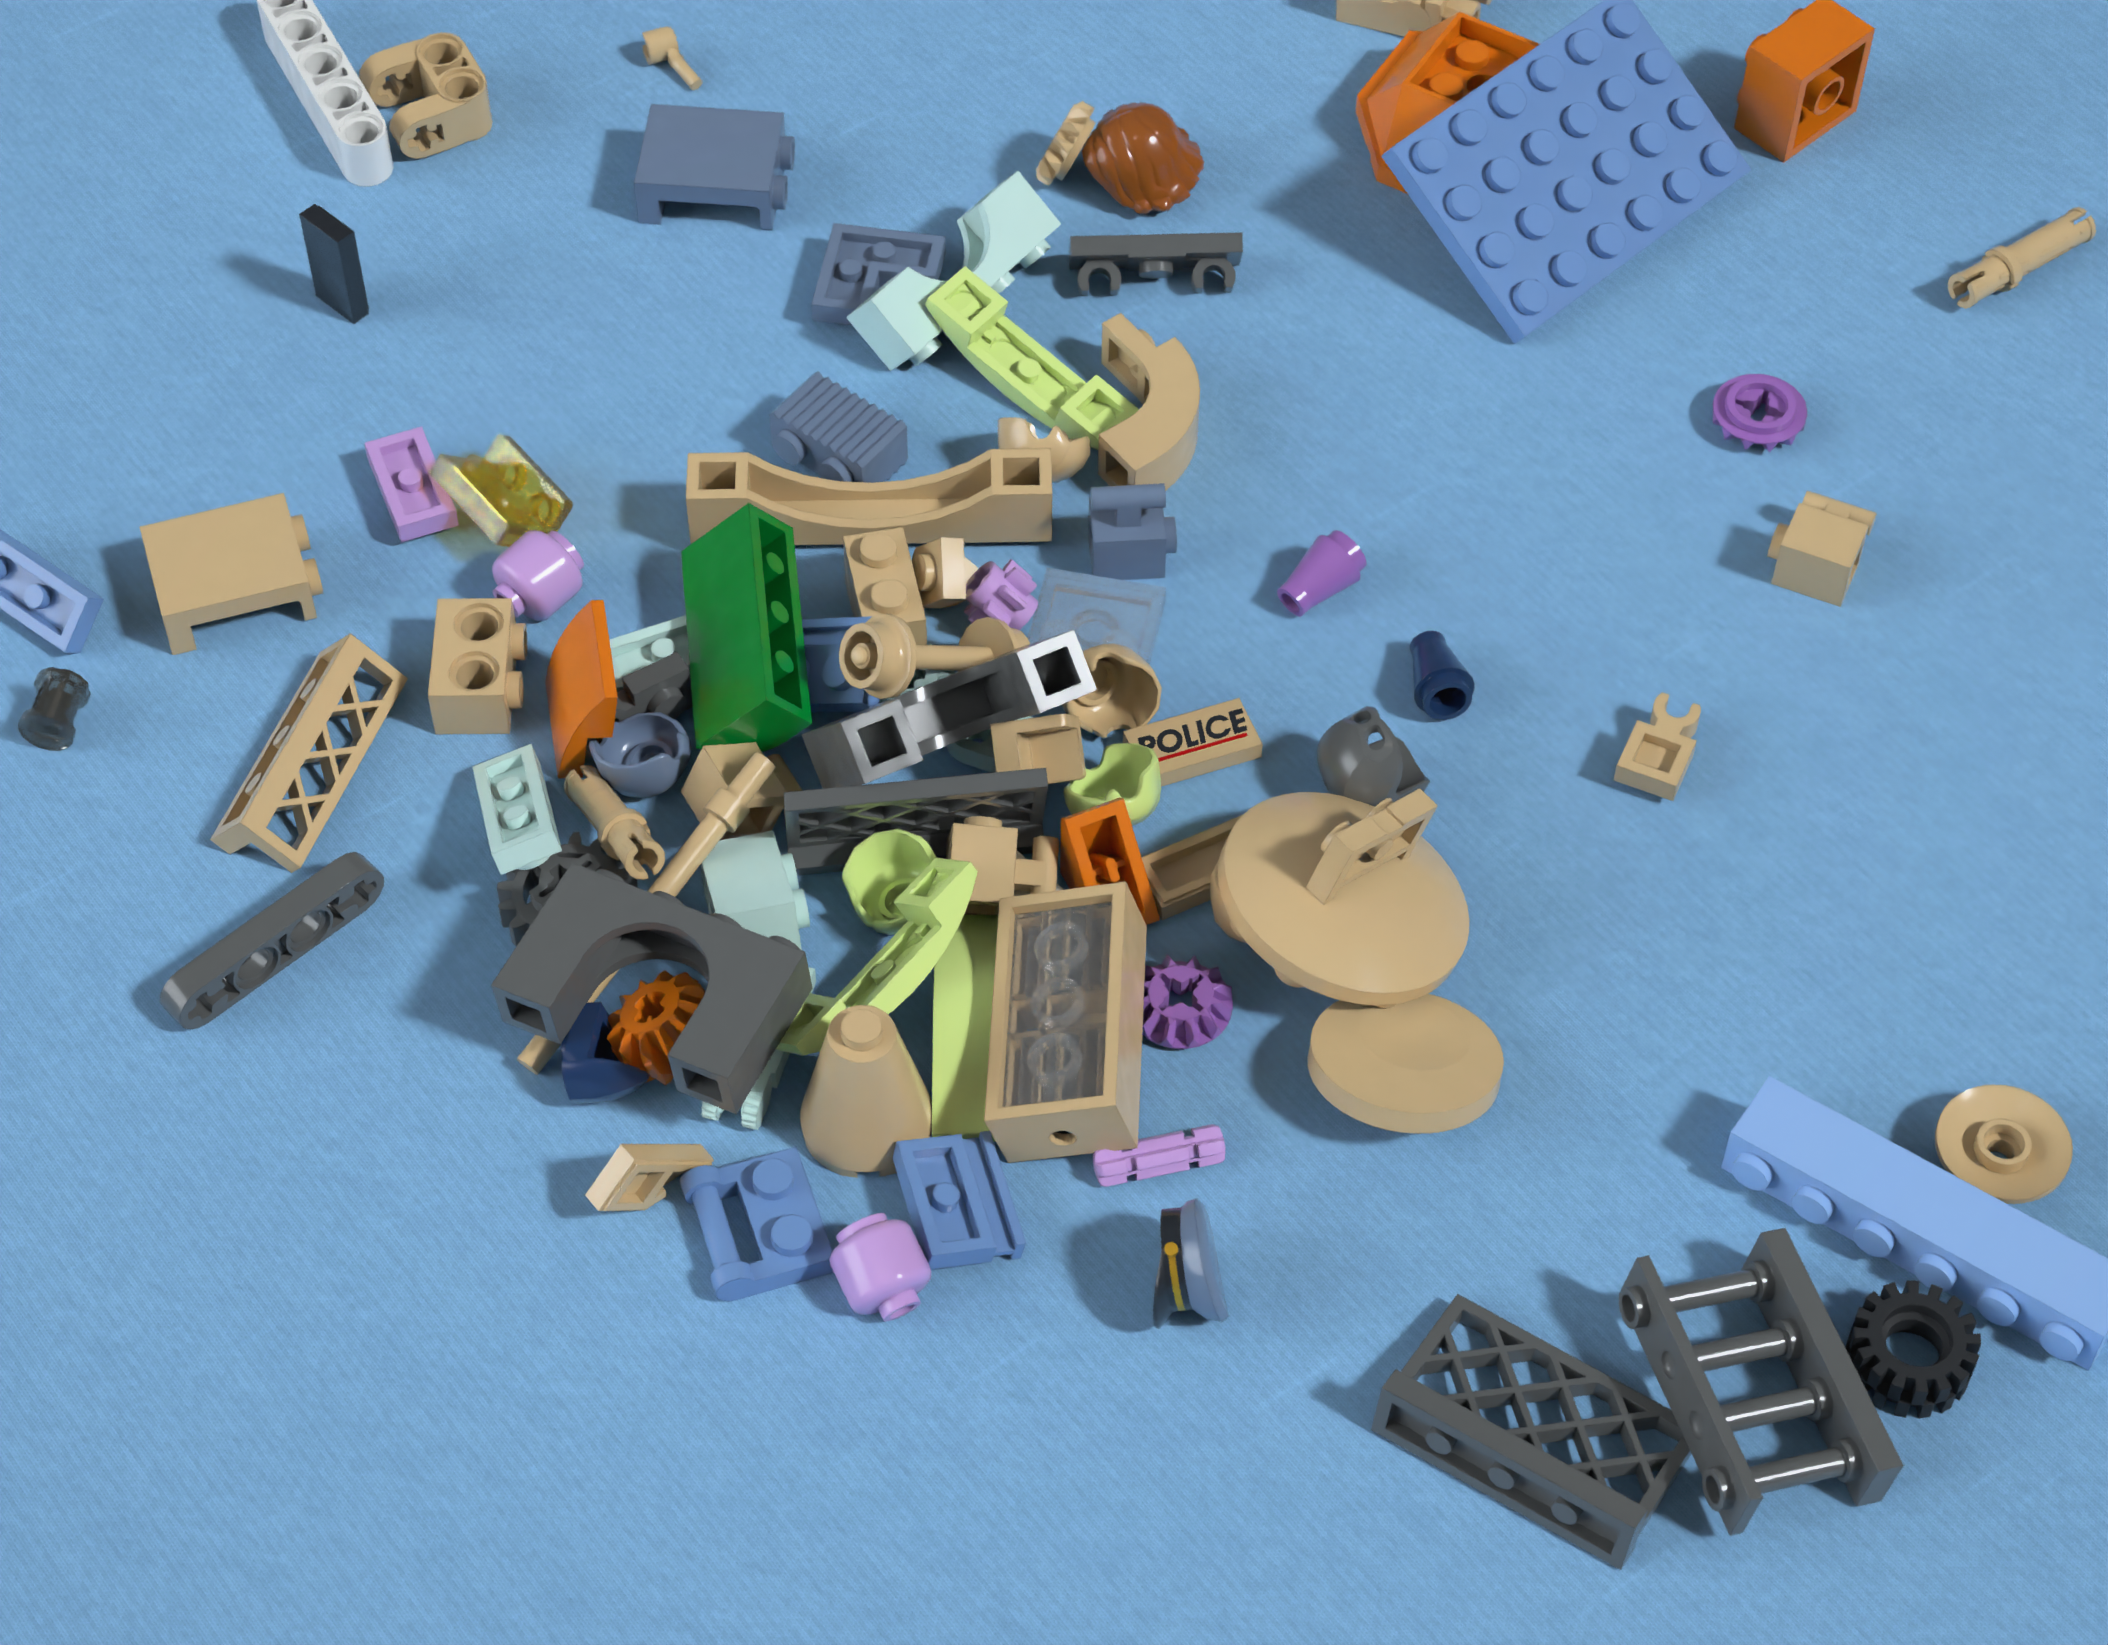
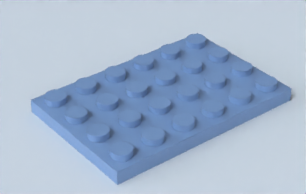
M1603 0L1381 155L1514 344L1752 170L1633 0Z

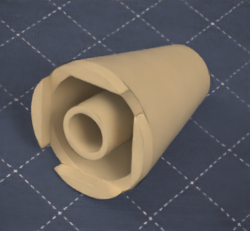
M857 1005L846 1008L832 1019L800 1109V1125L808 1151L825 1168L842 1176L858 1178L857 1172L879 1171L880 1177L895 1174L897 1172L893 1162V1152L897 1141L930 1138L932 1133V1099L892 1018L883 1010L869 1005Z

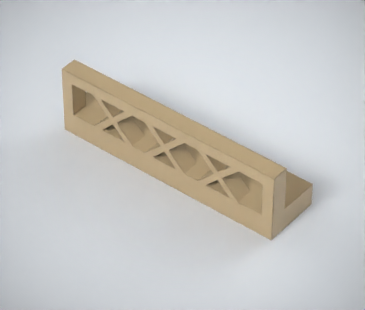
M351 633L322 650L210 840L228 854H232L252 843L291 873L300 869L408 678ZM359 666L384 685L374 701H359L353 678ZM342 697L344 704L337 705ZM369 712L364 720L363 713ZM347 715L353 741L349 747L333 749L326 723L331 716ZM315 744L317 751L310 752ZM336 759H342L340 764L337 766ZM320 762L326 788L322 795L306 797L299 770L304 763ZM288 791L289 799L283 800L285 794ZM315 806V808L313 809V811H312V813H311V815H310V811H309V808H308V807ZM293 810L299 836L292 847L266 828L276 811Z

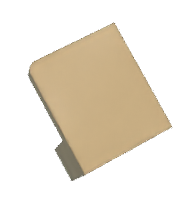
M1064 713L990 724L996 772L1046 768L1048 784L1076 781L1085 778L1086 769L1079 716Z

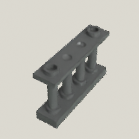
M1786 1228L1761 1232L1741 1271L1663 1286L1650 1256L1636 1258L1618 1295L1622 1319L1628 1328L1635 1330L1702 1475V1487L1709 1506L1714 1511L1719 1512L1730 1536L1743 1533L1762 1501L1763 1493L1837 1477L1839 1481L1845 1483L1856 1507L1882 1501L1904 1465ZM1749 1298L1752 1302L1758 1304L1769 1327L1767 1330L1691 1345L1677 1313ZM1778 1356L1781 1361L1786 1362L1798 1386V1389L1720 1405L1705 1372ZM1807 1416L1816 1423L1828 1448L1748 1466L1733 1432Z

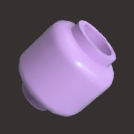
M530 530L497 557L493 563L492 573L497 587L492 591L494 598H512L515 618L524 614L533 620L545 621L575 596L582 587L583 580L580 570L584 567L583 560L575 547L560 533L550 531L546 534L542 531Z
M876 1213L852 1223L837 1234L836 1239L839 1245L832 1252L829 1261L847 1301L855 1313L870 1315L880 1312L883 1321H891L911 1312L921 1304L917 1293L924 1289L930 1281L932 1273L922 1249L906 1221L888 1220L885 1213Z

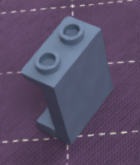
M651 104L634 180L638 223L661 225L665 202L674 201L756 207L760 211L761 229L773 230L776 209L785 210L787 205L788 178L783 175V171L793 170L795 159L794 136H785L784 113Z

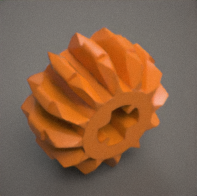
M666 970L659 973L654 982L647 983L640 979L638 990L632 995L619 996L622 1008L608 1016L612 1030L607 1039L612 1045V1052L620 1062L648 1072L650 1077L646 1082L657 1079L666 1086L672 1081L673 1074L668 1053L706 992L698 980L693 979L687 972L673 977Z

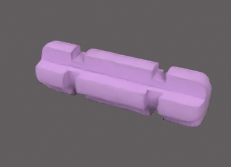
M1211 1124L1191 1128L1192 1135L1184 1137L1183 1131L1138 1139V1148L1117 1151L1097 1150L1093 1153V1166L1096 1178L1101 1186L1108 1187L1127 1183L1128 1175L1135 1174L1136 1180H1142L1190 1170L1189 1163L1196 1162L1198 1168L1222 1163L1225 1160L1226 1153L1222 1132L1218 1125Z

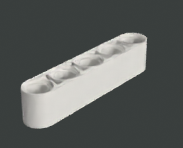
M257 0L265 41L345 178L350 183L366 187L378 185L386 181L392 175L394 167L385 120L313 0Z

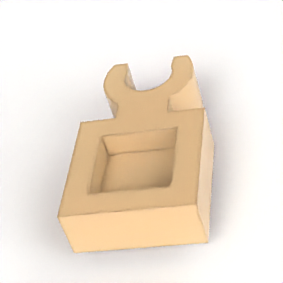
M1662 692L1654 701L1650 724L1637 720L1616 765L1613 781L1674 801L1694 756L1697 740L1691 739V737L1696 733L1701 707L1693 703L1686 716L1680 718L1673 717L1666 712L1669 694Z

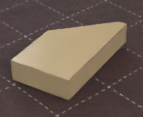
M620 1144L585 1196L598 1211L646 1210L667 1196L666 1190L663 1188L664 1185L697 1166H712L714 1159L701 1144Z

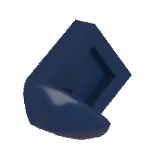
M601 1002L585 1004L561 1043L563 1081L568 1098L574 1103H599L621 1099L636 1092L650 1077L648 1072L620 1062L612 1052V1045L607 1039L612 1030L608 1021L609 1014Z

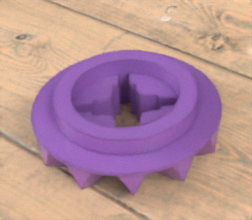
M1745 374L1728 380L1715 394L1713 400V424L1722 426L1724 440L1741 439L1745 451L1753 443L1761 444L1768 452H1771L1777 443L1791 446L1796 435L1804 431L1807 419L1805 400L1797 389L1782 379L1765 374ZM1761 403L1766 404L1765 412L1767 413L1762 421L1751 419V415L1755 413L1756 409L1759 410Z
M1168 954L1163 962L1157 966L1145 965L1142 1032L1144 1037L1164 1047L1189 1049L1211 1042L1225 1030L1233 1010L1232 986L1226 985L1223 981L1219 967L1210 969L1204 967L1199 963L1195 955L1188 962L1173 961ZM1173 991L1180 996L1188 991L1193 992L1192 1006L1188 1007L1182 1002L1175 1004L1173 1007L1170 1006L1169 992Z

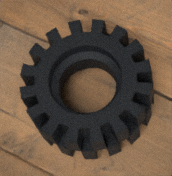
M1907 1280L1901 1294L1896 1283L1893 1282L1883 1286L1880 1296L1873 1291L1866 1297L1863 1307H1859L1846 1343V1350L1866 1391L1871 1388L1875 1391L1872 1399L1875 1407L1882 1410L1887 1400L1896 1403L1893 1415L1906 1418L1910 1406H1916L1917 1416L1920 1419L1930 1417L1935 1405L1943 1413L1952 1407L1955 1398L1957 1400L1961 1399L1980 1356L1978 1352L1981 1346V1335L1973 1334L1977 1322L1972 1313L1958 1317L1963 1302L1955 1295L1945 1304L1939 1300L1943 1288L1931 1284L1928 1294L1925 1295L1919 1293V1281ZM1898 1332L1919 1335L1928 1340L1937 1349L1939 1360L1932 1366L1926 1367L1906 1364L1893 1356L1887 1349L1886 1339L1891 1334Z

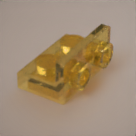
M497 435L484 458L473 454L468 455L467 458L440 454L429 472L436 482L495 545L510 547L530 530L542 531L546 534L550 531L558 532L573 508L572 500L508 435Z

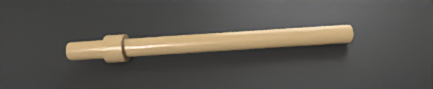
M755 752L726 790L719 788L703 808V811L706 813L704 819L647 890L648 892L662 891L676 897L726 831L735 832L750 812L747 804L776 768L767 757ZM619 970L608 976L597 987L587 1003L595 1002ZM535 1034L517 1057V1060L529 1071L538 1075L561 1044Z

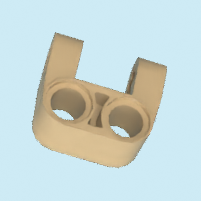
M443 32L430 34L423 39L379 51L371 55L360 69L359 78L373 102L378 106H395L424 96L423 99L401 107L390 121L392 136L402 153L410 158L428 157L463 143L478 140L491 130L493 122L485 75L459 36Z

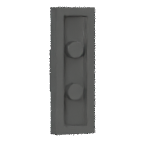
M1242 232L1070 236L1069 270L1080 269L1077 287L1081 296H1088V280L1096 273L1106 275L1110 281V295H1118L1121 286V273L1118 268H1126V271H1139V276L1142 278L1160 279L1172 276L1173 270H1183V267H1194L1191 277V286L1194 293H1202L1203 275L1206 272L1217 271L1224 279V293H1231L1236 279L1233 266H1239L1243 254Z

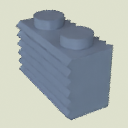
M819 371L810 376L769 414L771 443L778 456L790 465L803 464L818 473L820 478L866 483L885 482L886 479L890 480L893 472L897 473L900 465H905L908 459L907 426L903 420L897 421L893 414L888 415L884 409L879 410L875 404H869L865 398L860 399L856 393L851 394L847 387L841 388L838 382L832 383L829 377L823 378Z

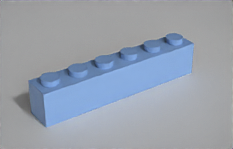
M1771 1076L1767 1078L1730 1132L1721 1168L1733 1174L1737 1181L1745 1187L1756 1191H1763L1791 1206L1805 1220L1815 1224H1823L1854 1241L1865 1253L1874 1257L1885 1258L1914 1274L1928 1288H1930L1931 1284L1943 1288L1942 1292H1947L1952 1296L1955 1295L1959 1300L1978 1309L1980 1314L1988 1321L1996 1325L2008 1326L2041 1344L2044 1350L2055 1358L2063 1361H2072L2088 1371L2092 1367L2108 1340V1258Z

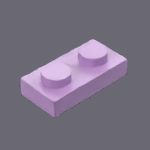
M422 426L364 443L369 464L401 542L459 526L456 508Z

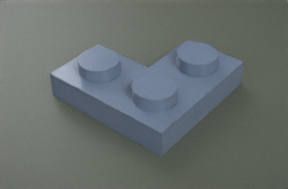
M833 223L811 304L812 320L852 325L846 317L876 292L879 286L884 285L907 267L926 277L939 280L946 254L945 236Z

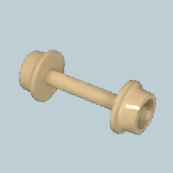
M880 614L872 616L865 623L855 624L846 631L840 644L839 664L844 678L851 686L864 689L873 697L889 699L898 697L908 688L915 670H950L959 672L1028 645L1030 642L1022 631L1009 627L1002 620L986 617L976 619L966 628L959 641V646L917 645L910 627L902 618L892 614Z

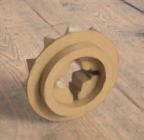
M1084 101L1073 105L1036 168V176L1039 181L1049 186L1055 177L1061 181L1064 179L1096 124L1095 121L1090 119L1095 108Z

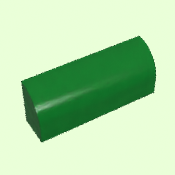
M747 503L681 551L696 748L700 750L703 746L756 742L760 750L764 752L783 744L812 724L793 528L754 505Z

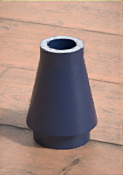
M1425 631L1418 634L1410 643V652L1413 659L1415 703L1433 719L1449 720L1463 714L1471 705L1475 688L1474 680L1449 648L1445 637L1440 632Z

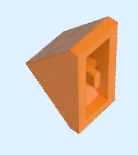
M1119 797L1061 818L1060 873L1069 889L1126 881L1146 925L1159 921L1160 917L1124 798Z

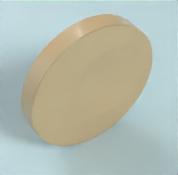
M1426 994L1418 999L1396 1004L1391 1008L1338 1000L1326 1008L1316 1020L1312 1028L1307 1058L1309 1074L1314 1085L1323 1097L1341 1112L1377 1128L1413 1134L1449 1131L1467 1125L1481 1117L1492 1106L1497 1097L1504 1064L1503 1052L1497 1037L1480 1018L1464 1007L1432 994Z

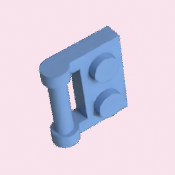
M797 1146L720 1168L710 1165L697 1166L685 1172L680 1178L679 1183L686 1202L695 1207L715 1269L711 1273L710 1279L717 1299L721 1301H735L834 1273L829 1261L833 1251ZM739 1195L760 1261L748 1264L740 1260L721 1202L723 1199Z

